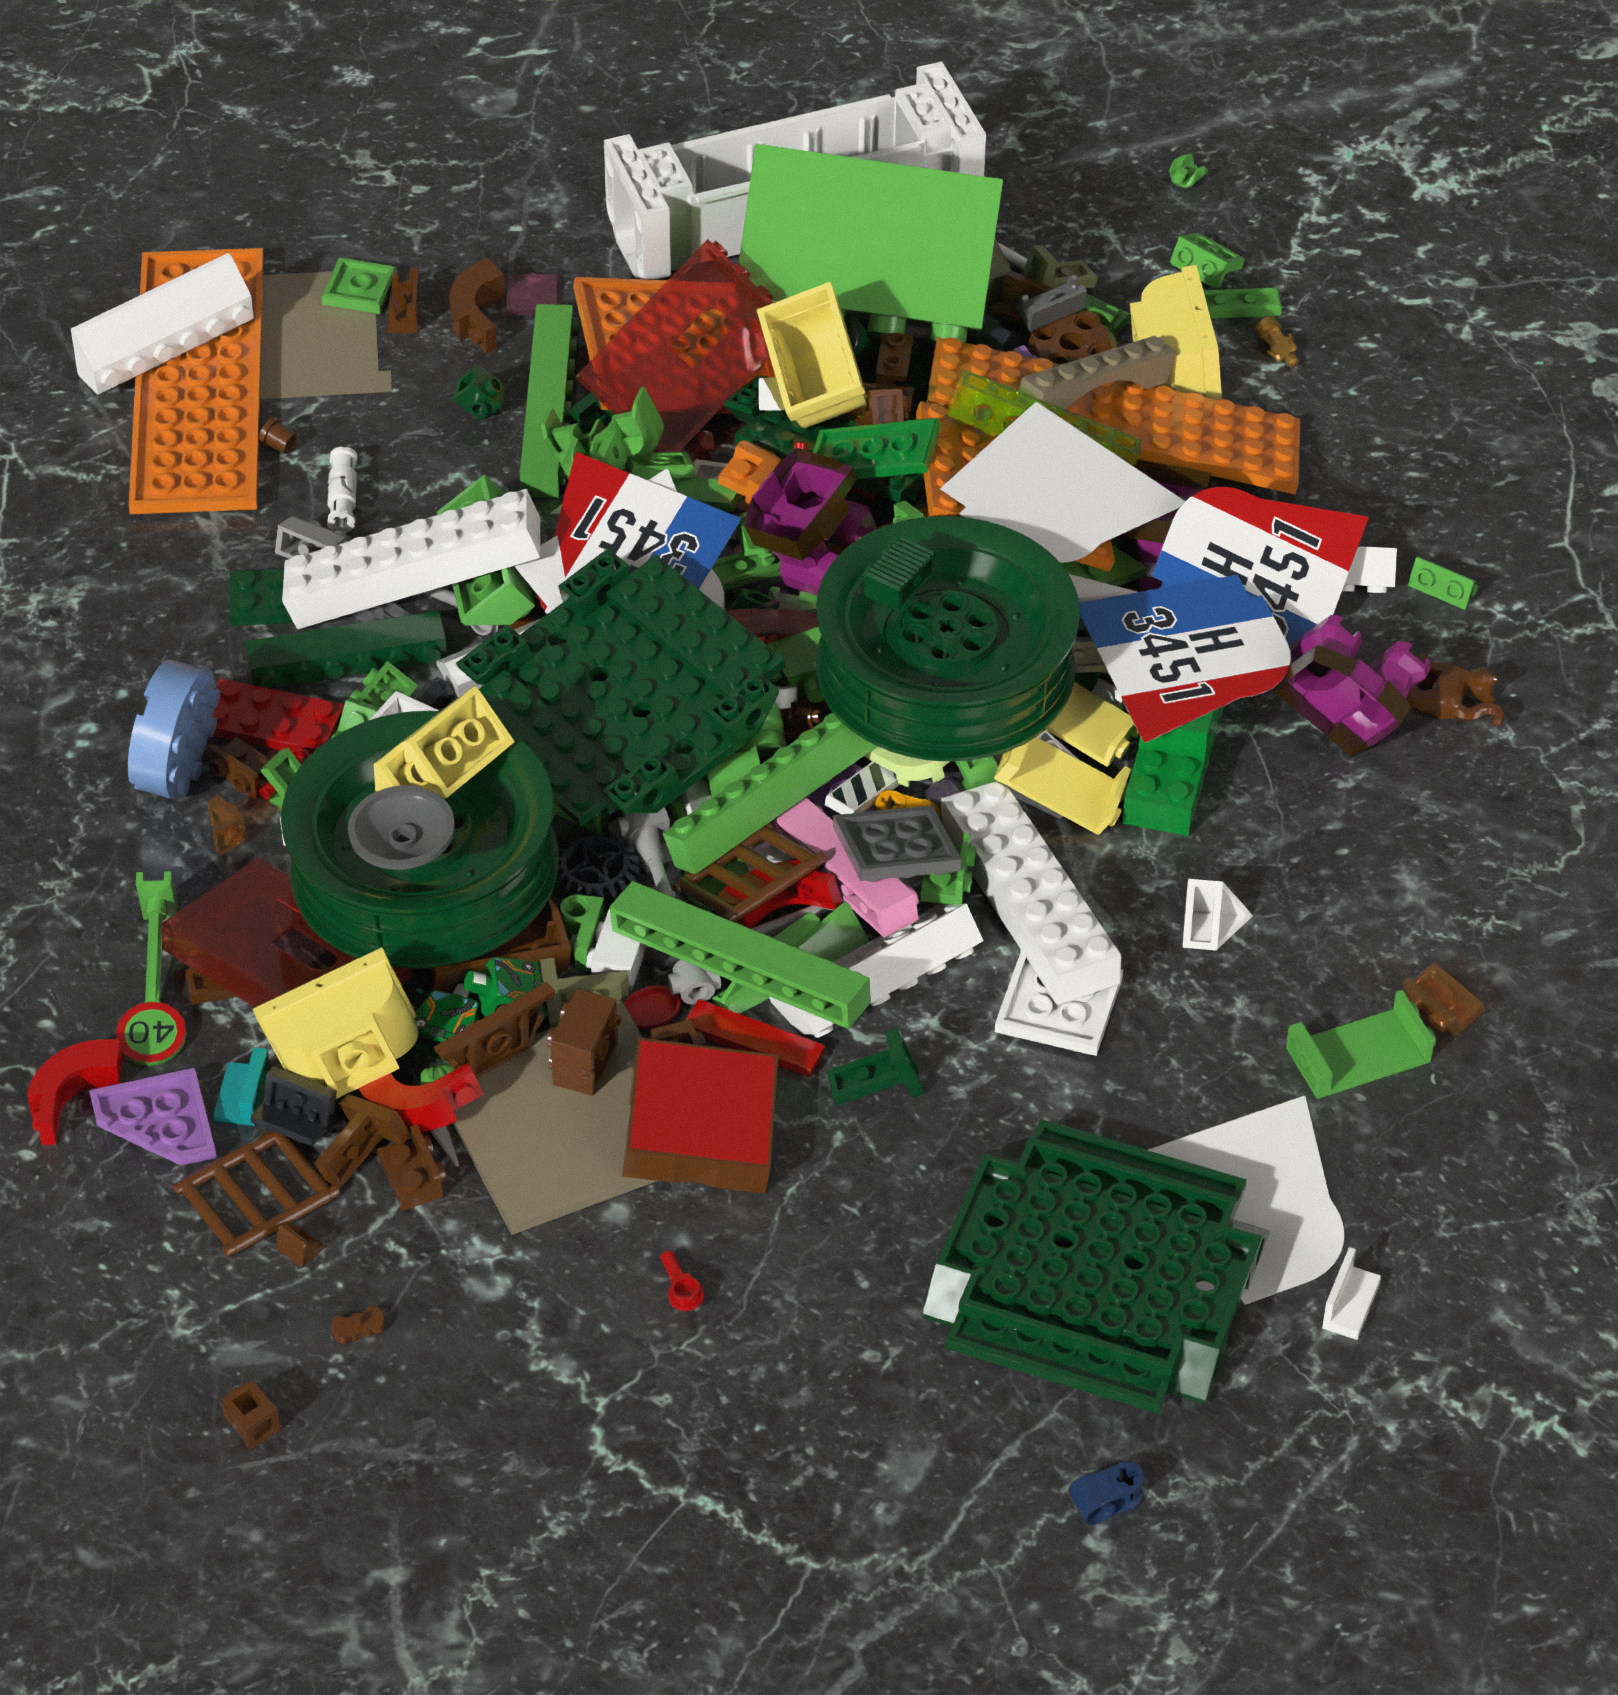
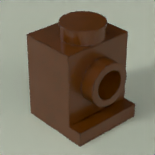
M253 1380L241 1387L232 1389L221 1399L224 1418L245 1441V1446L249 1450L281 1431L278 1409Z

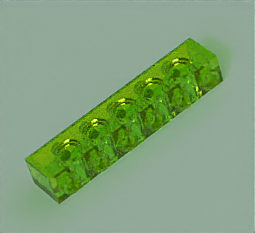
M967 370L963 371L949 401L947 416L952 417L960 424H969L982 429L986 434L994 437L999 436L1014 422L1009 420L1008 417L1014 416L1019 418L1035 402H1038L1130 465L1135 466L1140 456L1141 439ZM979 405H987V406H989L990 408H989V409H981V408H979L978 406H979Z

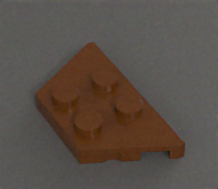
M545 982L511 1003L499 1006L495 1012L485 1018L471 1022L464 1030L434 1046V1050L444 1061H448L455 1070L468 1063L476 1079L530 1048L535 1037V1031L541 1025L545 1016L540 1008L544 1001L553 999L555 990L548 982Z

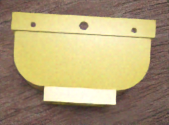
M1197 265L1181 267L1182 272L1163 276L1149 283L1142 292L1141 302L1130 303L1133 342L1156 336L1164 340L1165 344L1176 351L1167 383L1158 386H1168L1176 391L1184 393L1194 392L1206 398L1220 400L1222 399L1218 345Z
M831 282L757 309L785 411L791 421L796 420L805 429L867 405L865 389L837 295Z
M382 947L253 1008L256 1019L284 1070L337 1090L336 1099L400 1069L396 1059L407 1053L418 1038V1028L414 1021L416 1013Z

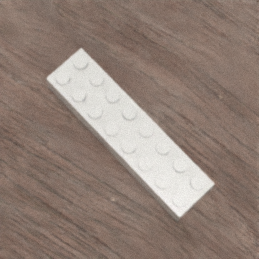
M523 489L517 492H508L503 496L490 500L478 501L470 506L456 510H447L442 514L426 519H417L412 523L396 528H387L369 536L357 537L339 545L327 546L312 553L296 555L291 559L285 560L282 602L296 628L300 629L541 558L540 516L527 489Z
M995 781L941 798V823L952 843L962 844L964 832L971 833L970 846H976V859L974 867L968 866V869L972 872L973 877L1020 949H1023L1027 960L1038 974V977L1055 1003L1058 1005L1120 984V952L1008 786Z

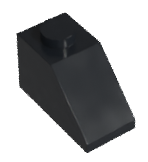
M987 318L973 345L983 344L991 349L1008 352L1023 345L1028 349L1029 338L1010 327Z

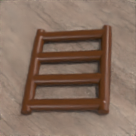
M769 822L696 875L688 872L679 878V880L671 884V889L677 895L684 892L722 915V918L735 922L817 869L827 861V858L821 851L814 854L775 832L774 827ZM764 840L801 863L787 871L750 850V848ZM737 857L775 880L760 889L723 866ZM711 875L748 898L736 906H732L700 887L697 883Z
M269 1131L172 1185L173 1191L178 1196L183 1194L222 1242V1251L227 1258L277 1232L280 1224L289 1225L340 1196V1190L334 1184L329 1186L289 1137L274 1131ZM276 1144L316 1193L298 1203L258 1153ZM246 1161L285 1211L267 1220L227 1170ZM215 1178L254 1228L236 1237L197 1187Z

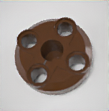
M1089 311L1068 315L1031 331L1028 342V351L1031 355H1035L1037 358H1045L1052 363L1061 365L1117 347L1112 331L1100 322L1097 314Z

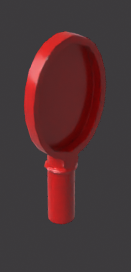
M656 985L635 991L628 996L623 1004L638 1030H649L661 1027L672 1021L679 1013L681 1002L679 994L672 995L669 987Z

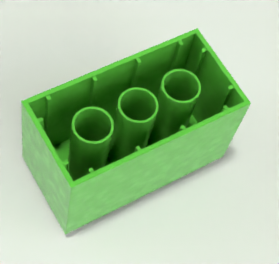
M755 143L734 291L735 300L746 302V318L759 320L757 309L831 282L837 295L843 319L844 316L867 319V331L873 337L882 338V333L905 334V327L909 325L929 328L927 344L936 345L937 337L943 339L952 337L966 343L967 334L977 335L982 329L1003 179Z

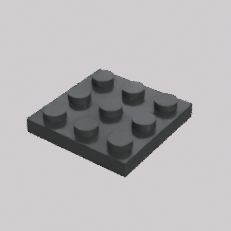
M932 805L840 814L833 817V828L860 881L876 882L888 878H912L916 875H943L948 872L961 871V858Z

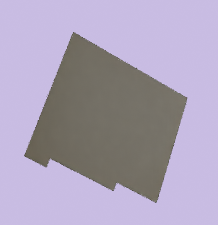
M333 271L263 275L260 399L392 392L391 370H378L376 314L322 305L321 296Z

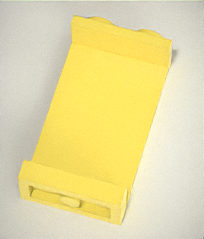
M1074 682L1071 696L1064 710L1046 729L1106 767L1110 765L1115 757L1119 759L1123 757L1131 743L1128 741L1131 736L1137 738L1140 735L1129 714Z
M1036 737L1022 746L1003 753L994 779L1099 835L1108 825L1112 827L1120 816L1121 809L1118 808V805L1125 798L1129 784L1127 779L1131 769L1125 766L1113 779Z

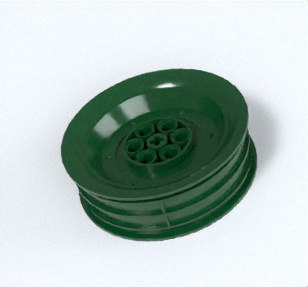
M932 516L909 519L886 525L856 540L836 557L822 578L816 602L817 622L821 633L815 657L818 686L824 700L835 716L846 727L866 741L890 752L922 760H977L1005 753L1024 745L1045 731L1064 710L1071 696L1075 680V656L1072 646L1079 628V599L1076 588L1065 568L1049 551L1031 538L999 524L967 517ZM903 536L936 552L935 572L895 612L893 608L889 609L887 605L884 606L882 603H878L876 600L865 596L863 574L870 563H876L881 558L888 544H895L896 540Z
M410 711L378 717L341 732L316 749L299 767L290 781L281 810L283 839L292 859L290 868L292 893L296 906L310 928L334 948L357 959L382 947L391 966L399 968H431L463 962L500 947L522 932L545 907L553 892L559 870V851L557 839L551 825L553 816L551 782L540 759L520 738L508 731L515 742L449 797L444 799L453 812L455 824L452 841L446 850L429 863L403 870L385 869L363 860L352 848L348 834V823L355 807L367 796L376 792L374 763L441 711Z

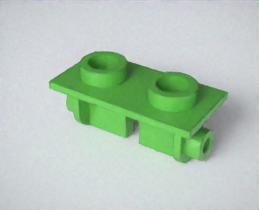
M1418 556L1415 559L1408 586L1464 610L1467 608L1470 596L1474 597L1478 590V585L1474 584L1475 580Z

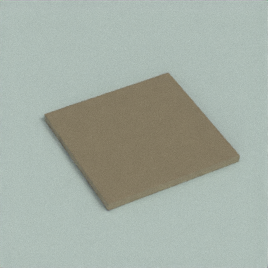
M623 1003L617 1005V1015L622 1019L621 1024L617 1025L618 1045L593 1096L553 1085L552 1070L548 1067L551 1056V1048L547 1046L551 1029L535 1034L529 1049L479 1077L477 1081L485 1095L454 1111L458 1121L452 1124L511 1235L656 1182L655 1180L622 1177L626 1133L630 1116L629 1100L637 1038H643Z

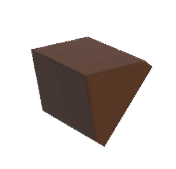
M280 1224L277 1229L276 1249L301 1268L308 1264L325 1247L323 1242L301 1226Z

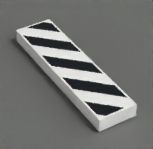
M873 761L827 794L825 805L840 814L864 812L876 803V797L879 793L893 790L900 784H898L896 773Z

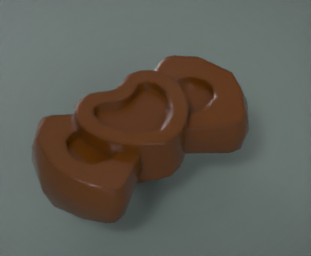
M374 1305L368 1306L363 1314L353 1313L349 1318L337 1315L334 1316L331 1322L330 1333L338 1343L343 1345L349 1341H357L361 1337L368 1338L373 1333L381 1334L385 1328V1315Z

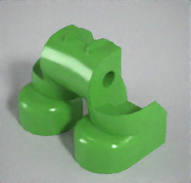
M644 386L640 387L633 403L632 411L613 415L612 421L606 428L601 419H597L591 432L583 434L577 423L563 426L553 407L548 408L541 428L544 442L550 453L561 463L565 474L569 478L576 452L624 470L627 456L646 455L657 447L663 434L664 424Z
M774 702L759 734L706 774L712 798L724 791L728 784L738 781L748 774L751 768L759 765V757L773 755L780 748L787 747L783 722L776 702ZM683 747L677 753L688 754L694 748Z

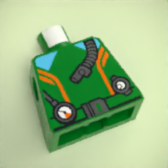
M494 957L489 960L480 973L469 971L466 974L464 990L479 995L481 1013L486 1017L495 1012L499 1006L506 1003L509 1004L544 984L541 965L535 961ZM546 1001L543 1002L540 1008L545 1015L544 1018L548 1015Z
M457 984L452 994L439 990L432 991L415 1012L416 1017H414V1021L418 1028V1038L409 1051L443 1060L434 1050V1046L464 1030L471 1022L481 1020L480 1004L476 1000H472L475 993L465 991L464 984Z

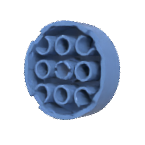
M167 659L157 668L145 690L144 697H146L148 703L144 715H136L129 746L128 777L129 782L135 784L134 789L174 800L180 796L185 797L190 787V781H197L200 777L202 762L200 761L208 737H213L217 726V719L213 718V713L220 699V690L215 689V679L211 670Z

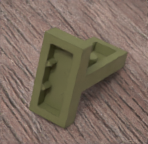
M1043 245L1032 246L1022 273L1023 276L1052 288L1066 284L1067 277L1073 274L1076 275V287L1083 284L1085 288H1094L1098 280L1095 273L1082 260L1058 262Z
M554 958L540 959L543 983L548 982L555 990L553 999L546 1000L549 1029L559 1025L563 1004L566 1000H571L576 988L614 998L617 1001V1005L624 1003L629 996L627 971L557 979Z

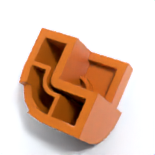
M742 440L735 447L733 458L719 474L718 484L745 496L744 510L748 511L752 496L782 459L765 448L747 440Z

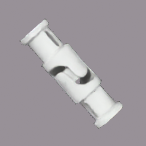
M337 447L330 454L332 469L329 472L328 507L330 508V514L328 515L327 526L334 532L338 530L344 533L349 532L354 528L355 523L353 510L356 507L357 473L354 470V466L357 461V453L349 447Z

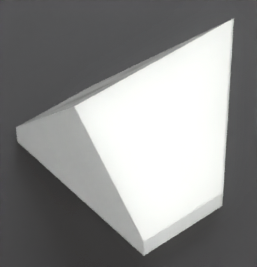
M1188 879L1183 948L1217 950L1253 917L1223 881Z

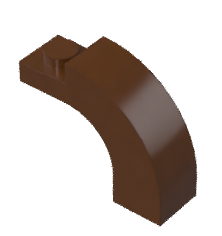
M489 258L483 259L461 272L453 282L449 293L451 326L455 336L459 341L470 338L472 343L478 344L486 354L497 350L496 326L481 310L485 306L505 297L504 274Z

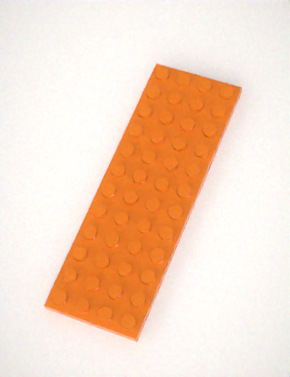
M263 248L142 252L140 295L229 253L251 294L254 319L135 377L129 490L130 514L257 509L264 273Z
M937 337L926 403H937L948 410L957 413H969L977 419L987 422H998L1008 428L1021 416L1020 413L1014 410L1022 377L1061 364L1052 363L1045 358L1034 359L1022 356L1014 351L1004 352L991 349L983 344H968L952 337L945 339ZM1118 380L1094 388L1080 397L1059 416L1114 454L1212 473L1211 476L1286 493L1296 494L1299 484L1300 419L1287 413L1277 414L1264 411L1256 406L1246 407L1237 405L1225 399L1215 400L1206 398L1198 393H1184L1173 390L1168 386H1155L1145 390L1135 382Z

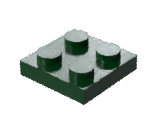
M284 568L230 571L231 626L294 623L282 602Z

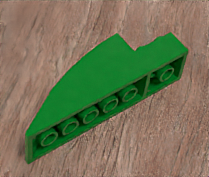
M1224 706L1146 743L1143 742L1140 736L1138 753L1125 795L1123 824L1189 836Z

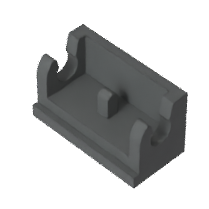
M1075 274L1067 277L1066 284L1036 297L1028 299L1027 294L1019 297L1016 310L1029 331L1084 309L1087 290L1083 284L1076 287Z

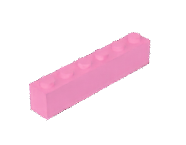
M805 797L772 820L775 832L814 854L819 851L825 854L827 861L820 865L816 871L834 874L841 899L844 902L846 901L857 914L884 938L919 920L917 911L918 896L911 886L903 884L898 877L881 879L876 882L860 881L833 828V821L825 814L821 806L818 804L814 805Z

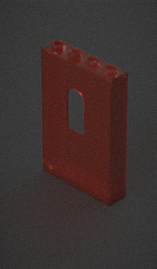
M707 239L575 377L614 415L632 411L633 403L640 387L645 386L664 424L662 437L652 452H679L725 404V400L739 390L770 357L757 309L773 304L771 300L774 297L764 286L759 285L757 287L749 279L751 274L740 263L734 265L726 257L728 255L727 250L717 241L712 243ZM710 309L719 310L727 317L728 331L692 369L670 346L703 312Z
M260 858L255 859L162 922L163 950L253 1007L260 1006L357 959L334 948L310 928L296 906L290 877ZM294 928L333 952L338 960L330 968L314 969L272 943ZM392 967L401 985L406 983L411 977V968Z

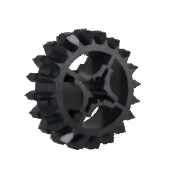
M588 831L586 837L581 838L575 835L573 843L564 841L562 849H558L559 870L554 892L557 898H562V901L574 894L604 898V909L606 910L632 881L640 884L642 880L641 861L637 857L635 847H629L627 839L618 841L616 834L605 837L601 831L598 836H592Z

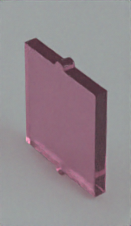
M530 273L529 275H507V315H529L532 317L536 313V304L557 305V274L535 275V273Z

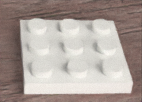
M1022 949L995 1022V1032L1097 1056L1123 979V969H1120V984L1057 1005L1027 960L1026 954Z

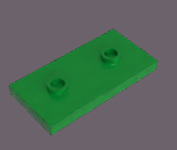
M938 418L819 430L813 453L829 457L853 467L857 479L926 473L933 459L942 425Z

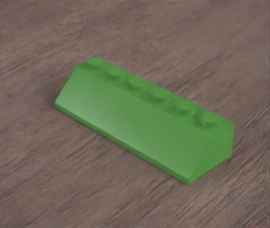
M484 474L438 510L437 515L447 510H456L470 506L478 501L500 497L506 493ZM514 566L452 584L460 621L465 626L511 625L519 618L525 617L535 606L531 586Z

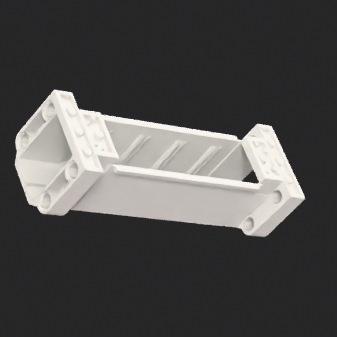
M941 61L917 67L916 85L896 89L895 97L892 98L889 94L674 145H671L669 142L638 150L630 134L604 140L606 207L613 226L616 242L635 279L658 280L670 277L672 270L740 254L755 143L984 176L986 133Z

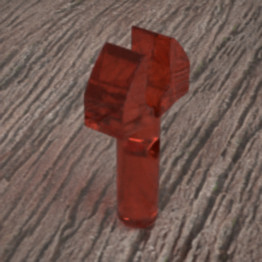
M692 424L689 427V432L696 444L694 460L712 461L709 455V449H714L712 431H703L699 424Z

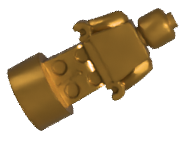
M1273 316L1265 317L1259 321L1254 328V332L1261 341L1267 342L1271 346V350H1267L1268 355L1278 362L1283 360L1289 367H1296L1299 359L1295 355L1297 346L1293 336L1289 334V337H1284L1281 333V325Z

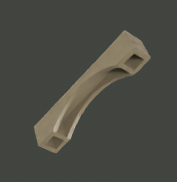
M1151 336L1022 377L1014 410L1022 415L1035 402H1038L1057 416H1060L1080 397L1094 388L1118 380L1132 381L1145 390L1167 383L1176 351L1165 344L1161 338Z

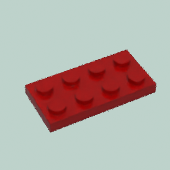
M220 678L215 688L220 690V699L213 713V718L217 719V726L213 737L233 740L238 737L251 745L275 750L289 748L290 751L300 748L312 754L321 745L330 740L332 734L338 730L345 704Z

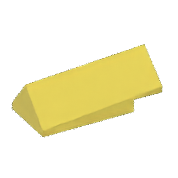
M475 685L374 763L375 791L393 786L409 785L428 789L445 799L515 741Z

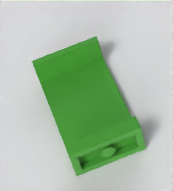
M1403 990L1396 991L1393 1009L1311 1036L1302 1022L1290 1025L1286 1049L1315 1097L1319 1099L1430 1063L1436 1040L1432 1029L1429 1026L1426 1027L1421 1020L1416 1004L1413 1001H1409Z

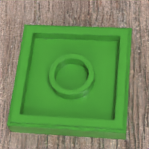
M339 258L321 296L322 305L381 314L390 293V288H392V274L397 270V267Z
M686 451L650 452L646 455L627 456L625 467L628 473L643 479H651L665 469H668L671 478H695V465Z

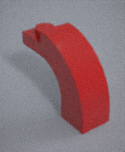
M789 860L774 864L789 871L801 862L799 860ZM757 869L740 876L760 889L775 880ZM815 869L735 922L751 929L770 912L793 904H805L835 910L842 903L834 874L818 872ZM726 886L717 896L732 906H736L748 898L730 886Z
M97 1039L69 1046L49 1058L35 1073L29 1085L27 1097L31 1117H33V1130L39 1131L42 1145H56L60 1114L64 1105L72 1097L87 1090L121 1084L124 1059L120 1039Z
M468 1063L425 1085H404L396 1081L392 1074L389 1073L358 1088L364 1100L397 1111L409 1132L410 1126L416 1124L421 1132H425L456 1122L458 1120L454 1114L455 1110L485 1095Z

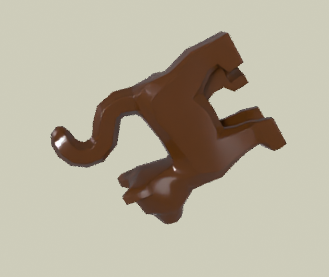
M1420 653L1418 659L1423 663L1428 658V654ZM1430 661L1431 668L1427 677L1412 688L1406 698L1413 709L1434 715L1441 720L1458 719L1474 721L1483 716L1490 715L1493 717V726L1496 727L1500 726L1505 720V712L1495 704L1496 700L1493 696L1497 676L1493 674V670L1488 666L1469 670L1453 663ZM1420 687H1430L1432 689L1421 691ZM1465 693H1469L1484 702L1473 708H1466L1462 705Z

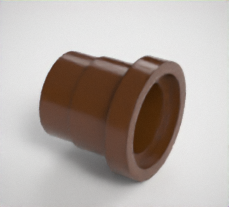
M271 417L264 424L258 437V442L262 446H270L284 454H287L293 448L297 440V434L282 425L281 420L276 417Z

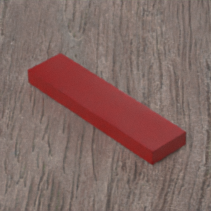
M698 999L686 1020H692L696 1032L701 1031L706 1040L730 1049L779 1055V1067L811 1078L825 1054V1045L700 999Z

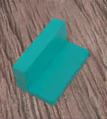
M254 1047L249 1064L228 1063L213 1114L214 1121L250 1126L256 1125L251 1123V1114L261 1105L263 1100L266 1076L270 1070L268 1049Z

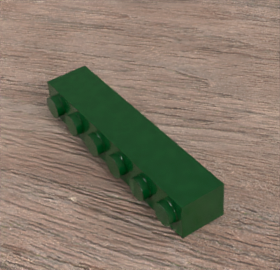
M439 611L245 641L252 685L270 689L369 674L374 667L380 671L387 661L397 669L436 663L437 660L447 657L446 637Z

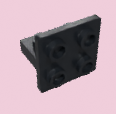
M273 1066L267 1072L264 1102L251 1114V1123L312 1146L344 1112L339 1102L336 1101L337 1090Z

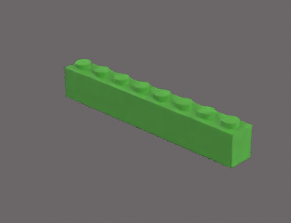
M536 304L520 468L521 490L527 489L530 497L559 498L560 485H566V474L561 463L552 456L545 444L541 424L548 408L553 407L562 425H570V423H566V420H571L570 408H572V401L567 400L573 399L574 381L569 380V378H575L576 361L571 359V357H577V338H573V336H579V318L573 317V305Z
M834 713L827 715L823 722L813 729L800 734L797 740L787 747L777 750L774 756L764 763L751 768L744 777L728 784L724 791L712 799L702 802L698 809L688 816L676 820L672 827L663 832L675 867L696 875L877 746L851 731Z
M632 881L610 906L613 932L849 1029L871 1003L869 977L834 964L830 960L812 955L798 947H793L773 939L769 935L761 934L739 923L724 919L710 911L685 903L681 899L663 894L651 887H646Z

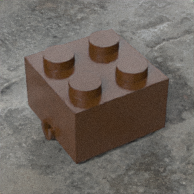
M576 988L571 1000L564 1002L558 1027L553 1026L547 1040V1046L551 1048L548 1067L552 1070L553 1085L590 1096L594 1095L618 1045L617 1025L621 1024L622 1019L617 1015L616 999Z

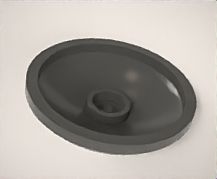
M409 785L384 788L367 796L355 807L348 823L349 840L354 851L363 860L374 866L393 870L415 868L431 862L446 850L452 841L455 831L454 816L448 803L433 791Z

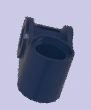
M1126 1461L1097 1473L1082 1476L1074 1481L1068 1491L1085 1524H1100L1110 1517L1138 1507L1143 1498V1470L1137 1464Z

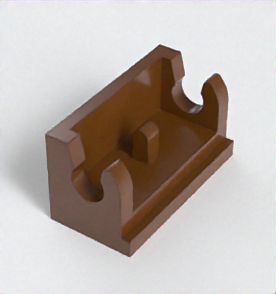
M410 267L409 280L407 281L399 279L398 270H395L392 274L387 333H418L421 294L419 267Z

